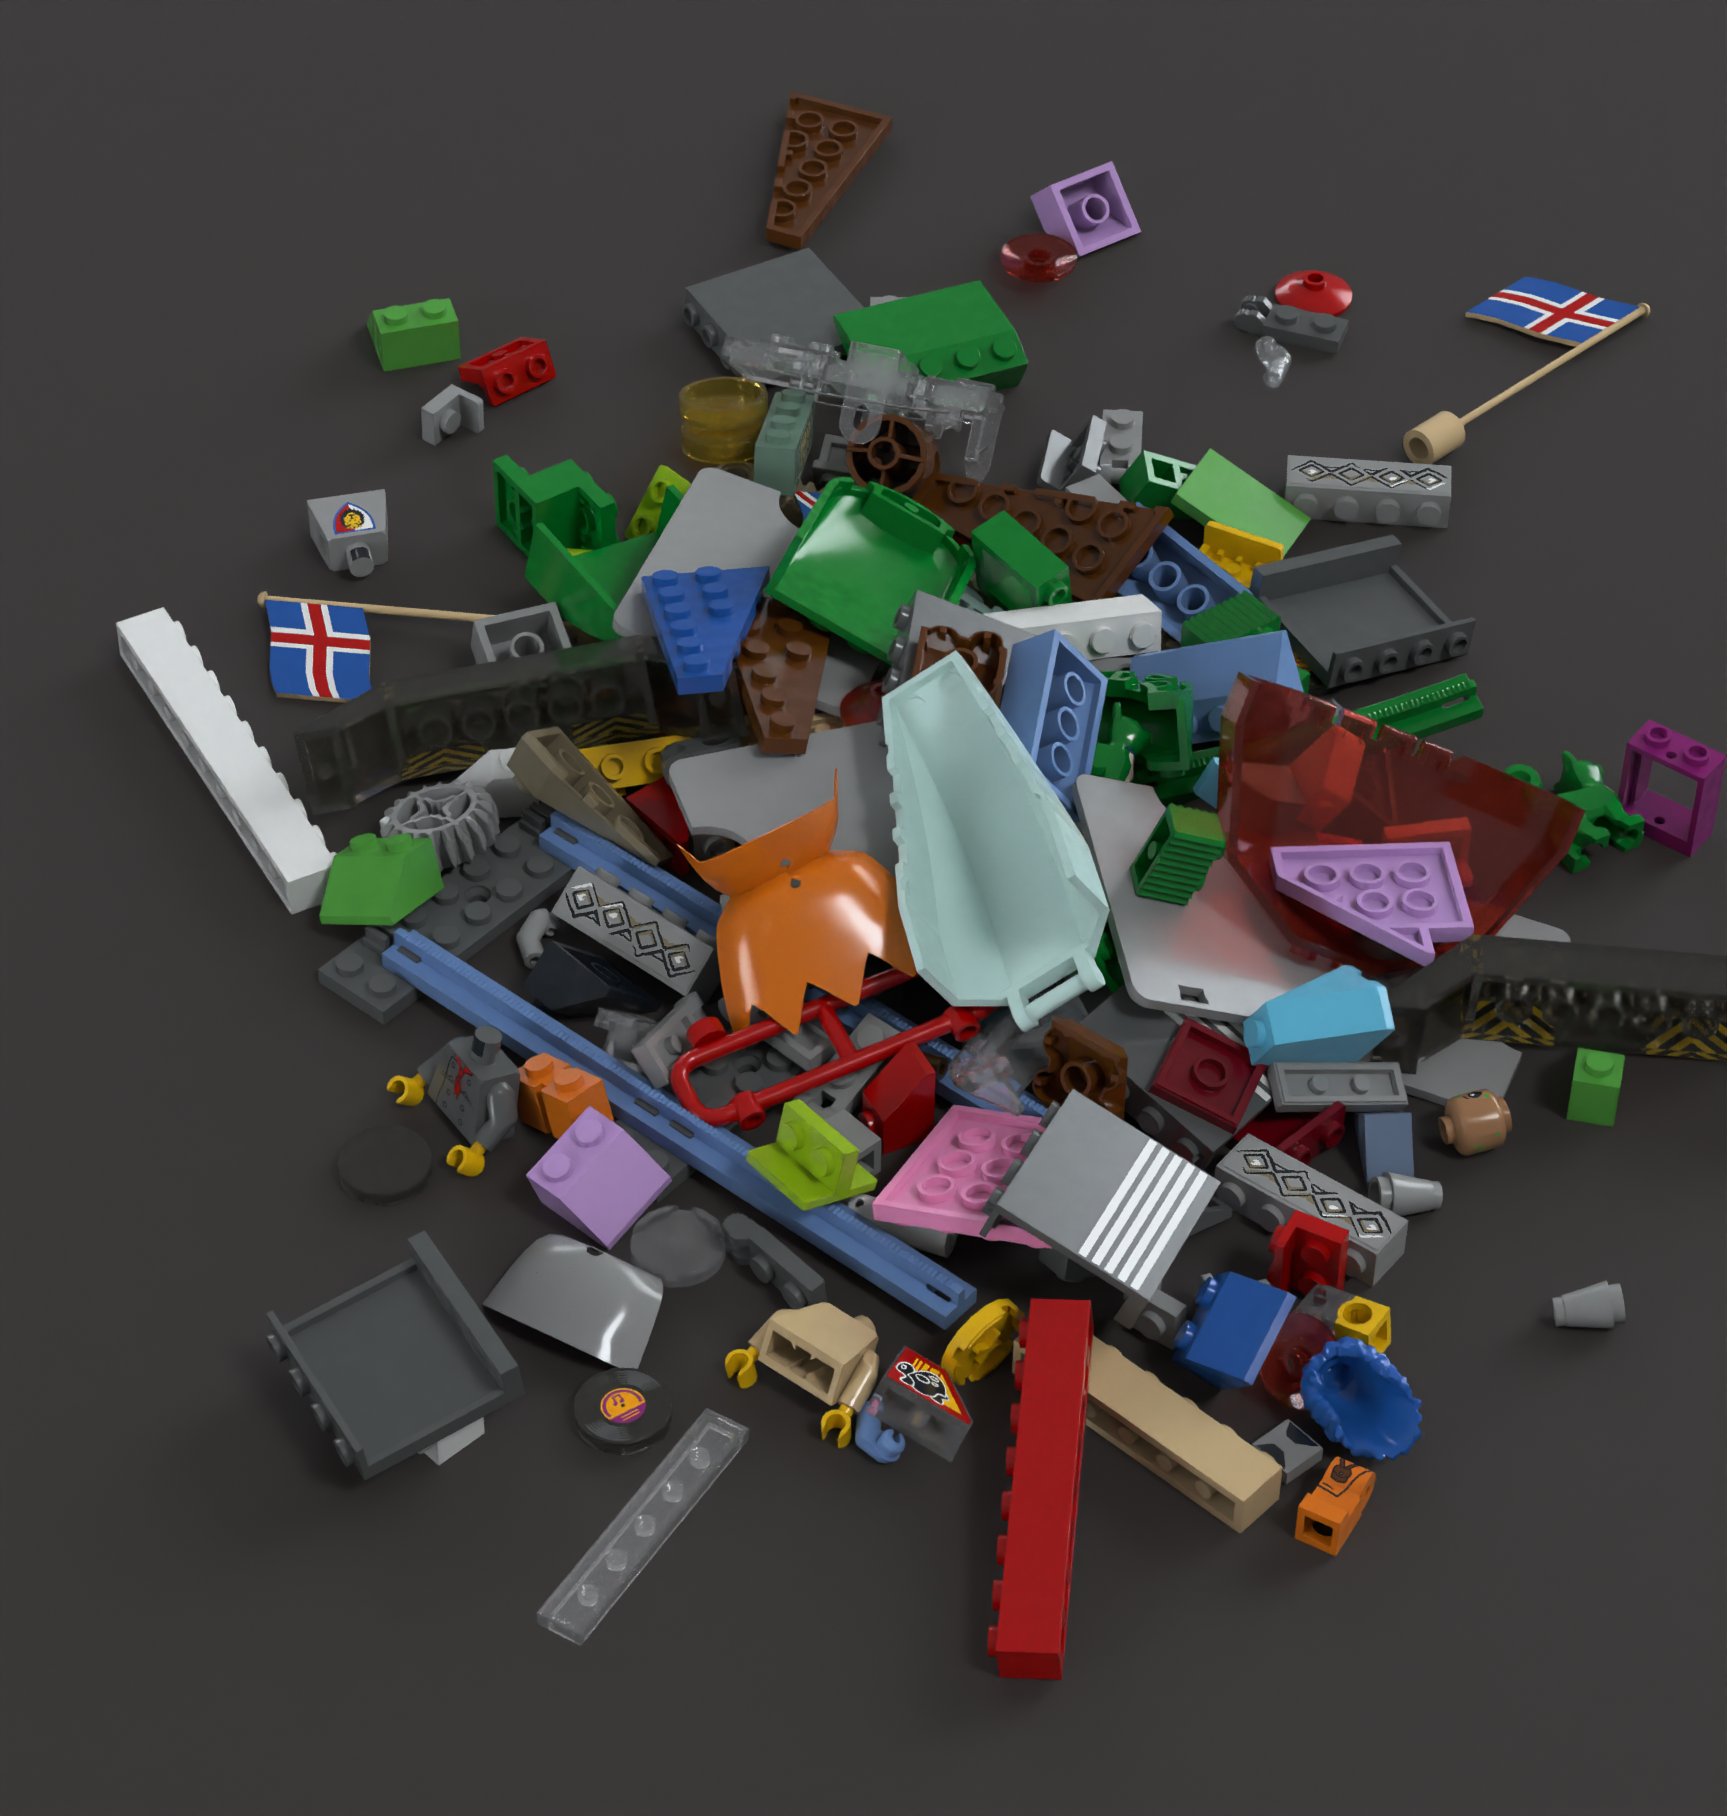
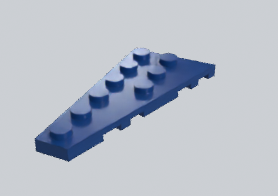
M705 566L690 573L660 570L654 572L652 576L641 577L642 595L678 695L724 690L733 669L732 660L734 657H738L740 642L745 641L756 616V605L763 600V589L766 588L770 581V566L726 570Z

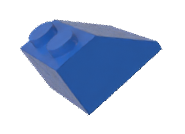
M1231 1271L1217 1274L1214 1278H1207L1197 1293L1195 1302L1199 1304V1307L1192 1321H1185L1174 1338L1173 1346L1177 1350L1171 1362L1219 1390L1251 1386L1297 1297L1289 1292Z

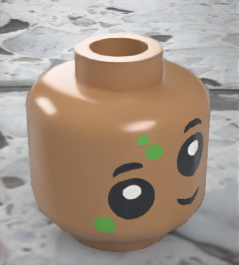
M1479 1089L1454 1096L1447 1100L1444 1116L1438 1118V1127L1442 1140L1446 1145L1453 1144L1460 1154L1470 1156L1502 1146L1505 1142L1506 1134L1512 1131V1119L1503 1097H1496L1488 1089Z

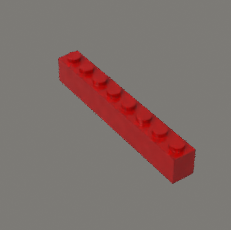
M1031 1299L1029 1318L1020 1319L1019 1346L1020 1348H1026L1025 1360H1016L1015 1390L1021 1391L1020 1403H1012L1010 1414L1011 1433L1017 1434L1016 1446L1007 1447L1006 1475L1007 1477H1013L1012 1490H1003L1001 1504L1002 1521H1008L1007 1535L999 1534L997 1541L998 1566H1004L1003 1580L994 1579L992 1591L993 1611H999L998 1625H990L988 1630V1656L997 1658L999 1675L1002 1678L1063 1680L1094 1334L1091 1300Z

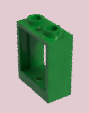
M1001 511L971 531L973 556L976 559L975 574L977 587L1002 610L1009 611L1072 603L1069 566L1006 511Z

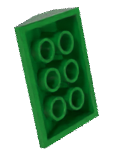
M980 280L833 316L835 327L863 399L868 401L912 407L914 394L920 383L931 394L929 404L943 405L1019 386L1029 364L1014 327ZM865 403L869 411L902 415L915 411ZM869 413L870 417H874L877 415Z

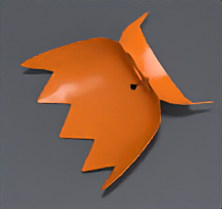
M835 768L833 799L821 807L724 854L699 862L677 844L688 862L705 882L716 891L730 896L717 922L716 939L721 986L733 1032L749 1026L752 1006L754 1005L766 1012L794 1035L799 1034L807 983L829 992L854 1007L859 1005L868 953L884 960L912 978L916 975L915 964L898 908L896 878L873 857L864 852L830 850L836 835L839 818L837 768ZM784 859L791 860L789 865H780ZM792 879L801 881L798 888L790 886Z

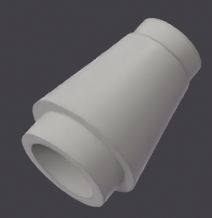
M1383 1172L1381 1176L1371 1178L1368 1187V1199L1399 1216H1406L1430 1210H1439L1443 1201V1190L1439 1181Z
M1607 1280L1561 1295V1297L1552 1298L1556 1327L1614 1329L1615 1323L1626 1322L1624 1299L1620 1283L1608 1285Z

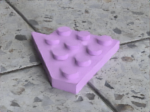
M1450 842L1270 847L1269 864L1276 890L1426 968L1434 966L1435 951L1432 942L1451 943L1472 941L1474 924Z

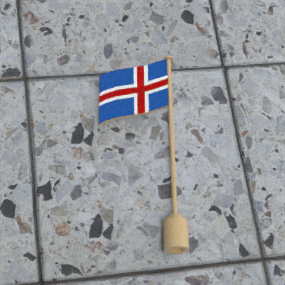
M1523 277L1468 310L1465 317L1498 323L1541 339L1575 346V348L1460 419L1451 412L1441 411L1411 429L1403 438V447L1406 455L1413 463L1433 464L1463 445L1465 441V424L1638 317H1647L1650 314L1649 305L1646 303H1639L1637 306L1600 298L1556 282Z
M267 591L261 592L257 598L258 604L267 609L270 623L269 670L273 689L277 697L377 706V701L370 684L371 641L364 612L470 622L495 616L268 596ZM562 621L565 630H572L573 639H579L580 648L624 652L587 634L572 623Z

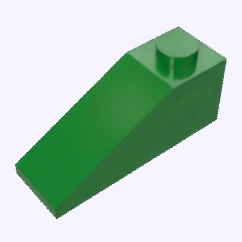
M1143 450L1118 480L1120 493L1127 501L1135 502V504L1139 502L1146 508L1155 509V506L1169 507L1174 515L1171 520L1193 519L1170 502L1197 465Z

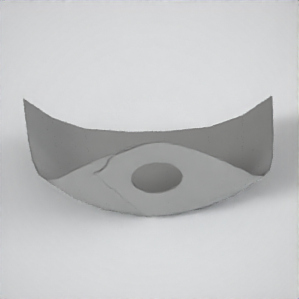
M548 1234L537 1239L520 1255L482 1305L624 1371H637L660 1308L663 1296V1283L660 1278L593 1246L586 1245L564 1235ZM587 1248L601 1255L593 1256L587 1252Z

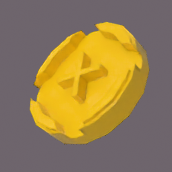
M1008 1298L998 1299L985 1305L970 1317L950 1341L942 1357L941 1368L946 1370L949 1378L958 1386L965 1385V1378H968L971 1382L984 1378L1012 1350L1014 1342L1010 1340V1337L1015 1329L1019 1332L1020 1319L1025 1318V1314Z

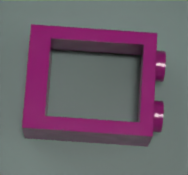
M1649 719L1626 744L1618 797L1624 811L1629 815L1639 814L1645 819L1643 827L1644 836L1691 857L1713 833L1727 755ZM1652 761L1698 781L1693 810L1648 789Z

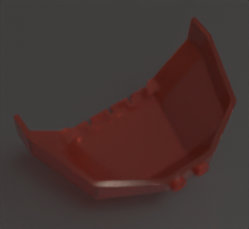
M1238 671L1222 710L1220 724L1217 815L1219 816L1222 832L1226 838V849L1221 859L1282 938L1291 944L1289 950L1291 953L1310 961H1315L1317 955L1333 960L1330 966L1333 969L1343 965H1352L1358 970L1373 976L1422 967V965L1276 890L1269 864L1270 847L1450 842L1474 924L1472 941L1432 942L1435 951L1434 964L1477 956L1568 853L1586 810L1567 799L1465 755L1452 760L1453 750L1425 739L1420 743L1415 755L1413 751L1418 739L1415 735L1383 724L1379 729L1376 739L1372 737L1377 727L1376 720L1343 708L1336 722L1333 723L1332 720L1336 713L1337 705L1310 694L1305 695L1303 692L1291 687Z

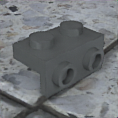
M1092 415L1073 440L1055 430H1051L1047 435L1036 481L1037 484L1044 489L1065 492V487L1100 474L1101 466L1098 465V460L1107 445V441L1103 439L1107 422Z

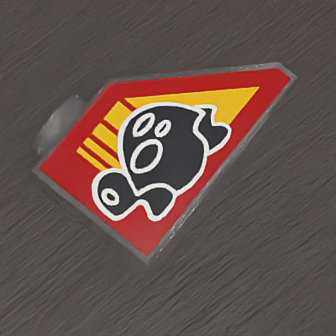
M905 1345L883 1375L865 1409L867 1413L950 1462L954 1459L973 1424V1420L948 1371Z

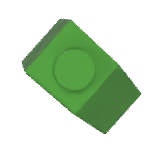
M1578 1048L1567 1120L1613 1127L1625 1055Z

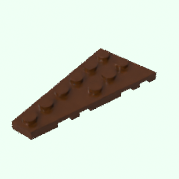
M791 91L789 110H787L786 127L785 132H783L777 165V176L774 181V193L767 219L766 241L781 244L787 248L801 250L892 131L893 117Z
M934 472L930 474L912 498V500L923 505L955 530L954 535L972 544V530L1001 511H1006L1069 566L1071 598L1076 602L1113 598L1174 517L1169 507L1155 506V509L1138 507L1135 502L1120 500L1119 504L1098 501L1095 496L1042 488L1030 491L1018 489L1015 484L1001 482L1000 486L979 483L975 478Z
M771 596L763 597L762 602L757 603L756 616L745 641L740 642V653L738 657H734L732 660V671L761 752L806 754L831 632H823L809 622L808 617Z

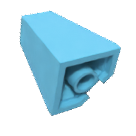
M1343 965L1265 1002L1243 1022V1039L1249 1050L1251 1065L1265 1064L1270 1066L1273 1062H1358L1395 1030L1386 987L1377 981L1365 979L1361 976L1362 971L1354 966Z

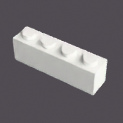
M1143 594L983 614L1035 635L1056 629L1087 660L1161 651L1162 610Z

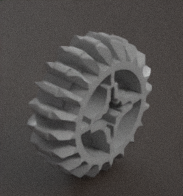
M454 780L449 784H443L439 781L435 786L426 787L424 785L422 790L417 792L409 791L405 799L395 800L394 807L385 810V817L379 821L382 838H390L398 834H410L412 838H431L440 873L445 868L453 867L456 869L458 864L473 862L475 855L485 854L486 847L496 843L495 837L500 833L499 813L491 794L486 792L484 786H475L473 782L460 784L458 780Z

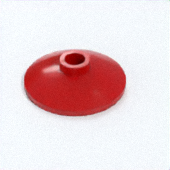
M1303 270L1288 274L1277 283L1275 300L1278 305H1290L1297 309L1320 314L1326 313L1337 317L1350 307L1352 290L1343 279L1334 274L1318 270Z

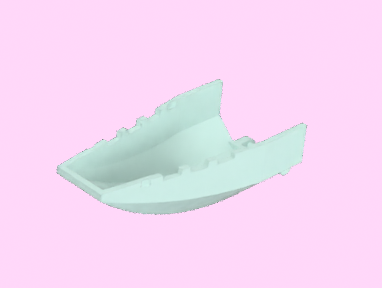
M955 650L882 697L885 744L888 746V754L886 756L887 771L893 777L894 792L889 794L890 806L895 810L896 827L892 829V835L899 852V863L895 864L898 908L916 971L952 1006H1009L1016 1024L1024 1033H1027L1039 1025L1038 1020L1088 989L1094 992L1105 985V979L1096 965L1095 956L1110 909L1088 844L999 708L964 658ZM1078 970V974L1029 1003V998Z

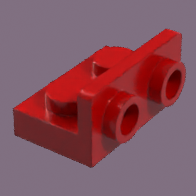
M519 337L457 367L462 382L475 383L479 387H483L488 404L492 406H497L556 377V371L546 340Z
M1295 1210L1286 1226L1278 1225L1271 1238L1269 1252L1274 1254V1260L1269 1268L1267 1281L1272 1287L1289 1292L1292 1288L1302 1292L1309 1298L1319 1299L1336 1306L1344 1292L1349 1230Z

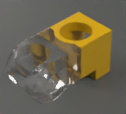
M1315 1285L1291 1315V1322L1295 1330L1302 1337L1312 1342H1337L1338 1338L1349 1336L1353 1339L1363 1340L1366 1346H1374L1378 1353H1383L1391 1343L1390 1307L1331 1286Z

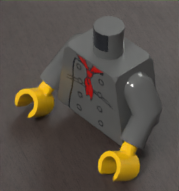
M491 1026L478 1027L473 1036L452 1039L417 1068L418 1074L413 1078L400 1075L394 1076L387 1085L389 1092L401 1093L404 1091V1094L396 1100V1103L405 1106L418 1105L424 1096V1086L426 1084L429 1085L427 1094L472 1145L471 1148L462 1145L454 1146L449 1151L446 1159L448 1165L457 1168V1173L468 1177L477 1176L483 1171L485 1164L483 1154L486 1150L492 1152L501 1140L514 1136L515 1124L518 1119L517 1103L520 1073L514 1063L500 1049L502 1042L501 1032Z

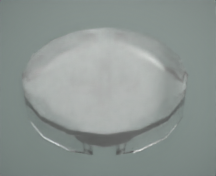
M678 1205L664 1206L648 1212L635 1224L632 1231V1238L630 1240L631 1262L635 1267L660 1278L663 1286L691 1287L707 1281L720 1270L726 1257L723 1228L714 1216L703 1209L691 1207V1211L678 1210Z

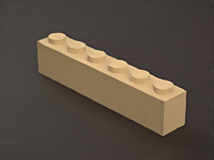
M1093 1335L1086 1425L1239 1534L1279 1500L1283 1467L1271 1455L1264 1451H1259L1247 1443L1231 1427L1220 1424L1201 1411L1192 1400L1181 1397L1161 1383L1153 1373L1142 1370L1125 1358L1117 1348L1105 1344ZM1019 1336L1014 1339L1012 1373L1014 1374L1016 1360H1025L1026 1348H1020Z

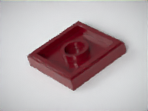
M1185 1016L1148 1092L1234 1135L1267 1065H1251L1247 1047Z

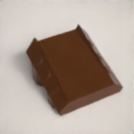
M937 625L928 628L921 626L912 678L956 650L964 658L1000 710L1009 659L1008 648L1004 647V641L1001 636L995 632L979 631L970 638L959 636L952 627Z
M1053 1016L1051 1029L1045 1032L1042 1044L1044 1052L1049 1058V1063L1047 1067L1035 1073L1032 1083L1037 1099L1045 1104V1108H1049L1054 1100L1062 1105L1071 1090L1074 1089L1124 1121L1128 1057L1124 1048L1072 1019Z

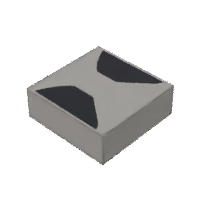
M1289 1419L1252 1443L1253 1447L1268 1453L1283 1467L1281 1481L1285 1485L1322 1460L1323 1448Z

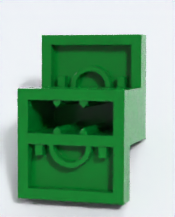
M507 454L492 460L496 525L527 557L530 551L535 524L541 522L565 548L595 550L619 543L616 533L618 507L615 499L611 494L605 493L594 482L590 473L583 471L572 459L529 475L525 468L519 467Z

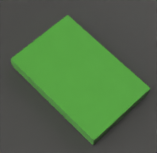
M1211 448L1170 502L1203 526H1206L1209 521H1214L1280 543L1284 546L1283 557L1311 520L1309 516Z

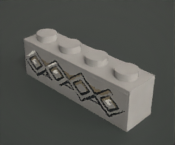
M1288 455L1284 500L1313 520L1447 528L1451 503V466Z
M578 865L551 913L684 996L697 991L704 1002L703 1005L706 1006L721 981L716 937L700 928L696 935L685 929L689 922L687 919L666 907L662 914L651 908L655 902L654 899L634 887H631L628 893L618 888L621 879L598 866L595 873Z
M1249 1133L1216 1165L1215 1178L1221 1183L1214 1195L1232 1207L1233 1211L1258 1223L1269 1232L1274 1233L1278 1225L1286 1226L1295 1210L1349 1230L1345 1274L1355 1277L1371 1287L1404 1254L1408 1229L1407 1219Z

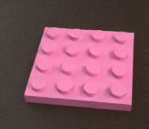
M953 1104L873 1201L874 1220L890 1222L902 1227L915 1226L938 1230L945 1234L958 1233L982 1237L988 1241L1001 1240L1025 1244L1031 1248L1052 1249L1051 1246L1005 1217H1002L996 1229L991 1228L986 1237L979 1234L989 1218L988 1215L981 1212L996 1187L1004 1191L1008 1188V1186L1001 1183V1180L1016 1157L1023 1162L1027 1159L1020 1152L1035 1128L1042 1133L1046 1130L1039 1125L1042 1118Z

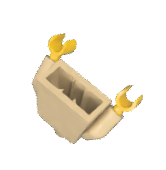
M821 1302L801 1309H781L776 1311L748 1341L750 1347L747 1350L736 1349L728 1353L725 1359V1368L728 1378L733 1377L739 1371L737 1376L739 1387L745 1389L752 1386L757 1380L758 1375L755 1362L759 1360L830 1406L838 1403L840 1405L839 1409L828 1411L823 1415L821 1434L822 1440H824L830 1429H842L838 1437V1448H844L851 1440L850 1418L853 1413H860L877 1382L880 1360L879 1356L875 1353L879 1338L873 1322L868 1317L860 1315L853 1318L830 1303Z

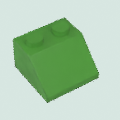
M450 298L431 299L422 303L404 306L394 305L386 309L373 310L367 318V327L383 372L461 359L459 322Z
M373 833L362 834L352 838L349 841L350 845L333 858L319 917L321 924L389 926L396 924L444 888L431 838H412L410 834H398L390 838H376V835Z

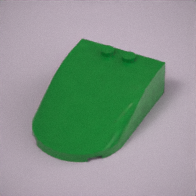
M851 477L834 478L827 483L799 528L766 586L764 593L808 617L809 622L823 632L832 631L847 640V644L855 651L862 654L870 653L892 666V661L887 660V655L898 631L892 625L899 606L902 603L907 605L916 590L957 605L974 572L976 559L969 545L962 544L959 546L954 541L952 536L955 530L949 524L911 498L871 481L864 488L853 485L855 482Z
M674 485L666 487L656 532L572 556L542 522L535 524L524 577L548 603L556 602L560 615L582 631L626 653L668 668L663 651L617 634L612 627V621L615 611L684 495Z

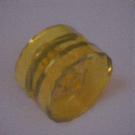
M729 376L706 378L683 387L679 393V413L681 420L684 421L680 427L683 453L691 459L716 464L739 463L754 459L755 444L764 424V418L768 413V393L766 387L751 379Z

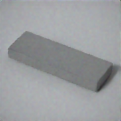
M1273 1062L1266 1069L1276 1112H1323L1336 1101L1346 1106L1345 1112L1403 1111L1409 1105L1399 1062Z

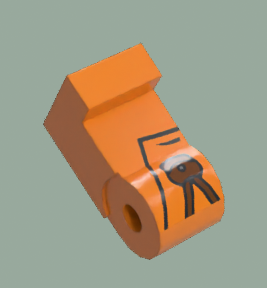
M1340 1457L1334 1458L1312 1494L1307 1493L1299 1504L1294 1538L1336 1557L1362 1516L1361 1512L1365 1508L1375 1485L1376 1473ZM1318 1521L1333 1528L1332 1536H1324L1316 1532L1313 1528V1523Z

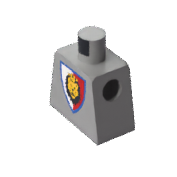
M385 489L307 500L310 535L329 570L340 571L350 569L354 576L365 577L372 573L374 565L385 564L388 561V517Z

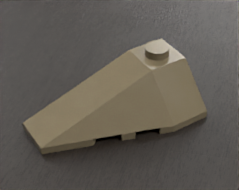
M558 726L528 731L521 737L507 766L515 774L513 777L515 784L525 794L533 795L543 803L654 867L669 863L675 857Z

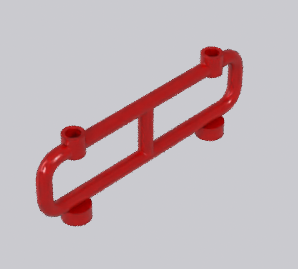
M895 967L863 979L860 1000L920 975L916 971V975L912 978ZM828 993L803 1004L800 1025L818 1018L840 1058L756 1093L749 1090L740 1092L730 1100L729 1104L715 1109L707 1108L700 1102L689 1081L691 1071L783 1033L787 1029L770 1017L727 1034L717 1017H706L692 1024L687 1030L686 1038L692 1050L680 1056L674 1063L670 1082L682 1108L690 1111L691 1114L699 1117L700 1120H703L705 1123L707 1122L712 1127L724 1126L737 1121L742 1130L749 1131L764 1123L766 1120L764 1109L895 1056L907 1043L915 1041L917 1046L950 1032H952L956 1041L964 1042L970 1040L980 1031L978 1021L995 1012L998 1006L951 1005L940 1017L857 1050L835 1012L851 1004Z

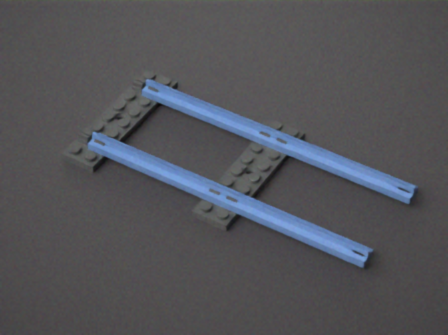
M533 802L529 805L530 809L525 808L521 811L522 818L495 837L496 843L486 847L485 854L475 855L473 862H463L457 865L456 869L453 868L442 877L444 888L393 926L368 925L365 927L364 936L318 969L320 984L383 1025L426 994L477 1028L491 1026L498 1029L502 1034L501 1043L526 1060L544 1052L570 1064L571 1068L577 1067L603 1079L612 1115L618 1118L615 1124L623 1128L672 1179V1182L654 1200L656 1204L698 1170L944 1330L976 1303V1288L840 1201L807 1211L801 1210L746 1161L748 1150L755 1149V1147L737 1136L743 1131L737 1121L719 1127H712L707 1122L705 1123L699 1117L691 1114L690 1111L682 1108L672 1089L671 1082L655 1089L651 1081L465 963V961L568 884L578 865L595 873L598 866L621 879L618 886L621 890L628 893L631 887H634L654 899L655 902L651 908L662 914L666 907L687 919L689 922L685 929L696 935L700 928L716 937L717 922L723 912L720 904L658 866L654 867L543 802L541 804ZM865 964L863 979L879 972ZM807 983L803 1004L829 992ZM900 984L860 1000L859 1005L855 1007L848 1005L835 1011L849 1036L868 1012L900 1032L918 1026L892 1010L895 1005L903 1000V986ZM732 1027L726 1031L727 1034L733 1033ZM940 1038L918 1046L921 1051L947 1058V1073L942 1080L935 1079V1093L955 1105L1043 1118L1048 1108H1045V1104L1038 1100L1037 1097ZM763 1040L746 1047L743 1051H736L695 1068L689 1074V1081L700 1102L707 1108L715 1109L729 1104L730 1100L740 1092L749 1090L756 1093L807 1071ZM938 1289L949 1296L951 1301L947 1302L934 1292Z

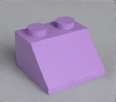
M1112 161L1052 184L1030 196L1044 231L1075 258L1141 232Z
M590 1105L526 1174L537 1196L544 1205L608 1251L672 1182L671 1177L623 1128Z

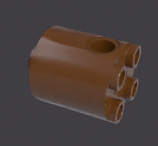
M880 414L863 421L852 433L846 448L847 467L853 480L861 487L865 488L868 482L871 481L895 490L911 499L932 472L940 473L941 470L940 452L936 441L912 421L895 414Z

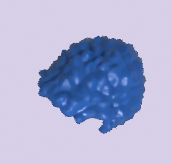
M1349 1336L1338 1338L1337 1342H1326L1322 1353L1312 1356L1309 1363L1302 1368L1303 1377L1300 1382V1395L1304 1400L1303 1405L1305 1409L1310 1410L1311 1417L1315 1419L1316 1424L1321 1426L1329 1441L1341 1442L1342 1446L1350 1449L1352 1456L1360 1457L1363 1455L1367 1460L1376 1459L1379 1462L1384 1460V1458L1396 1460L1401 1454L1407 1455L1410 1448L1414 1446L1415 1441L1421 1438L1422 1433L1418 1425L1422 1421V1415L1418 1410L1421 1407L1422 1400L1412 1397V1390L1409 1388L1407 1378L1397 1371V1367L1390 1363L1385 1353H1378L1374 1346H1366L1363 1340L1353 1339Z

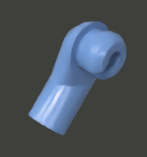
M866 1401L856 1418V1445L877 1462H895L905 1449V1439L901 1433L895 1438L892 1437L894 1434L893 1429L881 1430L882 1407L877 1402Z

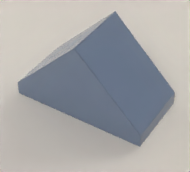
M1402 1111L1353 1113V1124L1366 1189L1369 1187L1371 1178L1381 1176L1383 1172L1414 1177L1411 1113Z

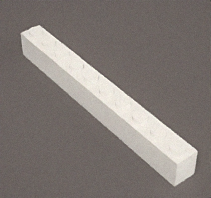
M164 607L116 622L121 657L291 915L322 904L333 858L337 853H330L328 851L320 828L317 825L311 826L307 820V814L299 798H292L284 775L281 772L275 773L265 747H258L256 745L250 725L246 720L240 721L231 697L229 695L223 696L215 673L212 670L206 671L198 648L195 645L189 646L181 623L179 621L173 622Z

